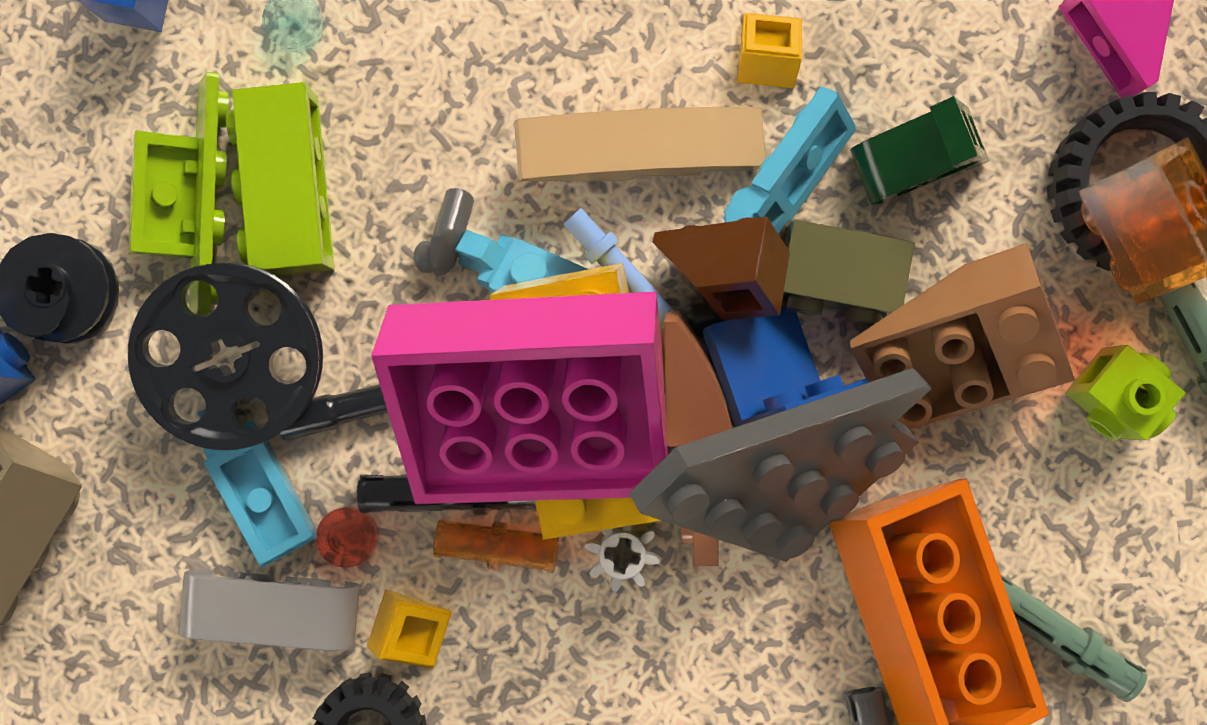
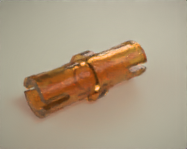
M441 518L437 523L433 543L434 557L485 562L487 569L498 571L502 565L554 573L559 550V537L543 540L542 533L507 529V522L494 521L492 526L448 521Z

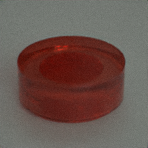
M345 506L329 512L320 521L316 531L318 536L316 538V545L321 556L330 564L342 568L354 567L366 561L374 553L379 541V531L374 518L369 513H360L359 508L355 506Z

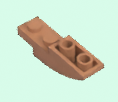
M667 311L664 329H660L663 366H665L664 393L668 447H678L735 428L715 367L701 340L680 311ZM681 527L682 544H693L694 566H719V540Z

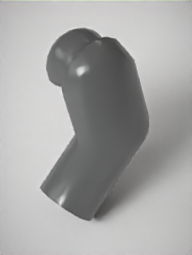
M450 188L446 191L431 241H422L416 246L414 250V263L422 273L433 272L436 276H441L455 267L458 253L455 252V249L467 229L474 204L473 196L466 190Z

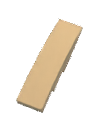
M761 107L631 109L518 118L514 121L519 181L633 180L638 176L696 175L702 171H750L760 169L766 159Z

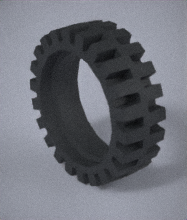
M1142 92L1134 97L1128 95L1106 104L1089 114L1069 131L1070 134L1060 142L1055 151L1058 157L1050 164L1048 176H1053V183L1047 186L1048 200L1054 199L1056 208L1050 210L1054 223L1062 222L1065 230L1060 234L1067 244L1075 243L1079 247L1076 251L1078 255L1085 260L1094 259L1098 261L1096 266L1107 271L1119 270V274L1145 275L1171 270L1191 263L1192 260L1207 254V118L1202 119L1199 117L1204 106L1195 101L1180 105L1181 96L1167 93L1157 98V92ZM1127 129L1153 130L1172 139L1187 155L1196 177V204L1187 223L1170 238L1156 243L1133 242L1116 234L1098 215L1089 191L1090 164L1097 149L1113 134Z

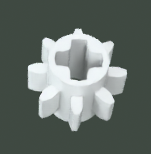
M633 525L601 530L604 534L601 542L595 540L586 541L585 549L591 553H598L600 559L590 568L589 574L591 577L599 576L605 571L612 577L611 585L614 592L619 590L622 579L633 578L636 584L643 587L645 582L641 570L644 564L655 565L660 562L658 555L645 551L644 544L651 541L655 536L652 528L642 531L639 535L632 530ZM620 538L630 539L631 549L639 553L637 558H627L624 567L615 566L613 555L605 552L606 547H617Z

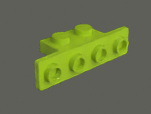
M206 71L198 84L196 137L135 130L132 148L128 254L191 259V268L212 264L213 245H222L224 211L214 209L215 186H224L227 156L225 151L217 150V127H226L229 95L228 92L219 91V73ZM196 281L190 286L189 309L197 316L204 317L209 315L211 304L217 305L218 303L217 292L209 283Z

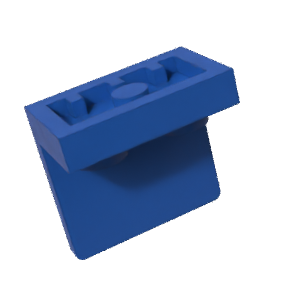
M786 305L781 306L780 315L726 320L703 329V335L735 427L869 383V379L866 378L844 386L840 374L820 381L796 312L787 310Z

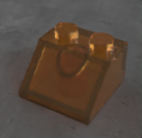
M1188 137L1078 191L1083 200L1081 211L1085 223L1095 235H1101L1112 256L1110 259L1112 275L1121 289L1130 291L1136 305L1207 277V172Z

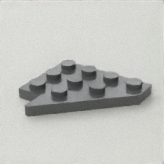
M911 368L675 447L629 494L639 512L643 515L787 562L789 559L805 553L813 545L814 537L831 521L843 517L852 511L859 502V496L879 478L892 474L903 464L905 455L919 441L907 426L899 422L898 419L932 388L915 369Z

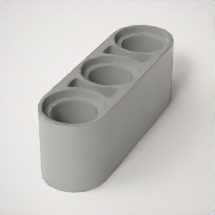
M208 569L185 571L178 635L196 640L338 651L351 649L355 646L360 584L345 581L344 587L331 586V580L286 576L285 582L272 581V575L227 571L226 577L213 576V570Z

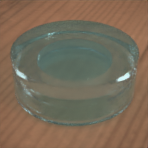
M269 0L263 10L262 24L265 33L277 47L287 52L300 53L311 49L320 41L324 33L325 19L322 10L315 0Z

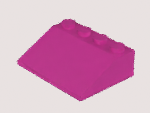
M656 292L388 305L371 357L415 504L631 498L629 493L668 455L662 343Z

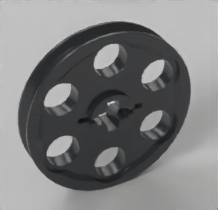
M236 263L206 264L184 270L172 276L158 286L145 300L136 315L130 331L127 356L131 382L141 404L148 414L167 432L178 439L198 447L212 450H238L272 439L292 425L304 413L311 403L321 379L323 344L317 322L310 308L302 297L286 282L254 266ZM196 281L209 283L217 292V307L207 317L197 316L191 312L186 303L187 290ZM261 289L273 292L279 298L281 304V314L278 320L271 325H261L255 322L248 310V302L251 296ZM159 330L171 332L180 344L179 357L171 365L157 363L149 353L148 344L150 338ZM221 339L226 347L238 346L240 348L256 341L260 343L259 347L242 353V357L233 362L236 371L232 373L227 365L218 367L213 365L200 371L195 370L196 365L212 360L213 355L221 351L218 342ZM283 347L297 349L306 361L305 373L296 382L282 380L273 369L274 356ZM182 388H192L203 396L206 408L203 417L199 421H186L176 413L174 398ZM243 397H257L266 405L269 415L268 421L262 429H247L238 421L236 407Z

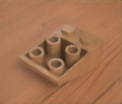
M1027 243L964 264L850 340L851 350L865 378H868L869 382L913 368L932 388L898 419L909 430L1075 381L1059 329Z

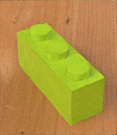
M305 82L232 89L233 110H228L226 113V126L229 139L233 146H237L239 169L232 171V189L236 202L243 206L245 228H240L237 233L238 251L242 262L265 270L275 276L335 270L318 96Z

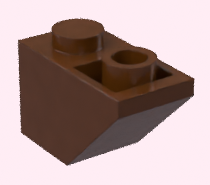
M746 217L731 222L703 226L689 225L681 229L654 232L652 243L678 276L722 321L780 315L790 252L768 217Z

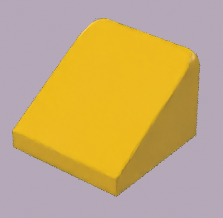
M744 13L737 83L794 89L802 61V19Z
M385 590L367 642V647L381 660L434 669L452 611Z

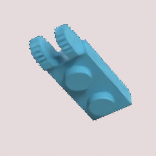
M820 86L808 105L798 113L792 127L774 152L764 160L758 174L751 182L752 186L736 191L730 199L731 203L726 205L727 208L723 211L725 222L737 221L746 217H768L779 234L787 221L793 219L856 131V125L838 92Z

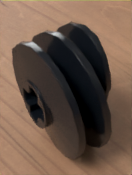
M56 233L31 236L10 248L0 262V316L8 327L23 335L48 342L76 344L95 337L110 323L118 306L119 281L112 263L97 247L83 240ZM55 282L62 283V290L59 296L52 295V288Z

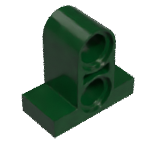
M952 96L930 106V112L871 137L850 149L871 206L882 203V199L897 193L898 196L904 195L961 170L967 171L990 161L968 106L955 96Z

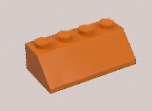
M967 478L876 501L849 512L843 517L834 519L829 523L898 725H1030L1050 715Z

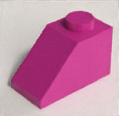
M1064 0L1059 5V8L1120 98L1128 95L1133 97L1159 81L1174 0Z

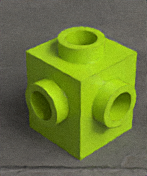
M1129 345L1101 348L1067 389L1065 394L1089 413L1086 417L1087 423L1104 437L1112 441H1118L1119 439L1147 441L1149 438L1160 435L1170 426L1176 416V411L1173 408L1186 392L1169 379L1172 372L1163 362L1147 353H1138Z

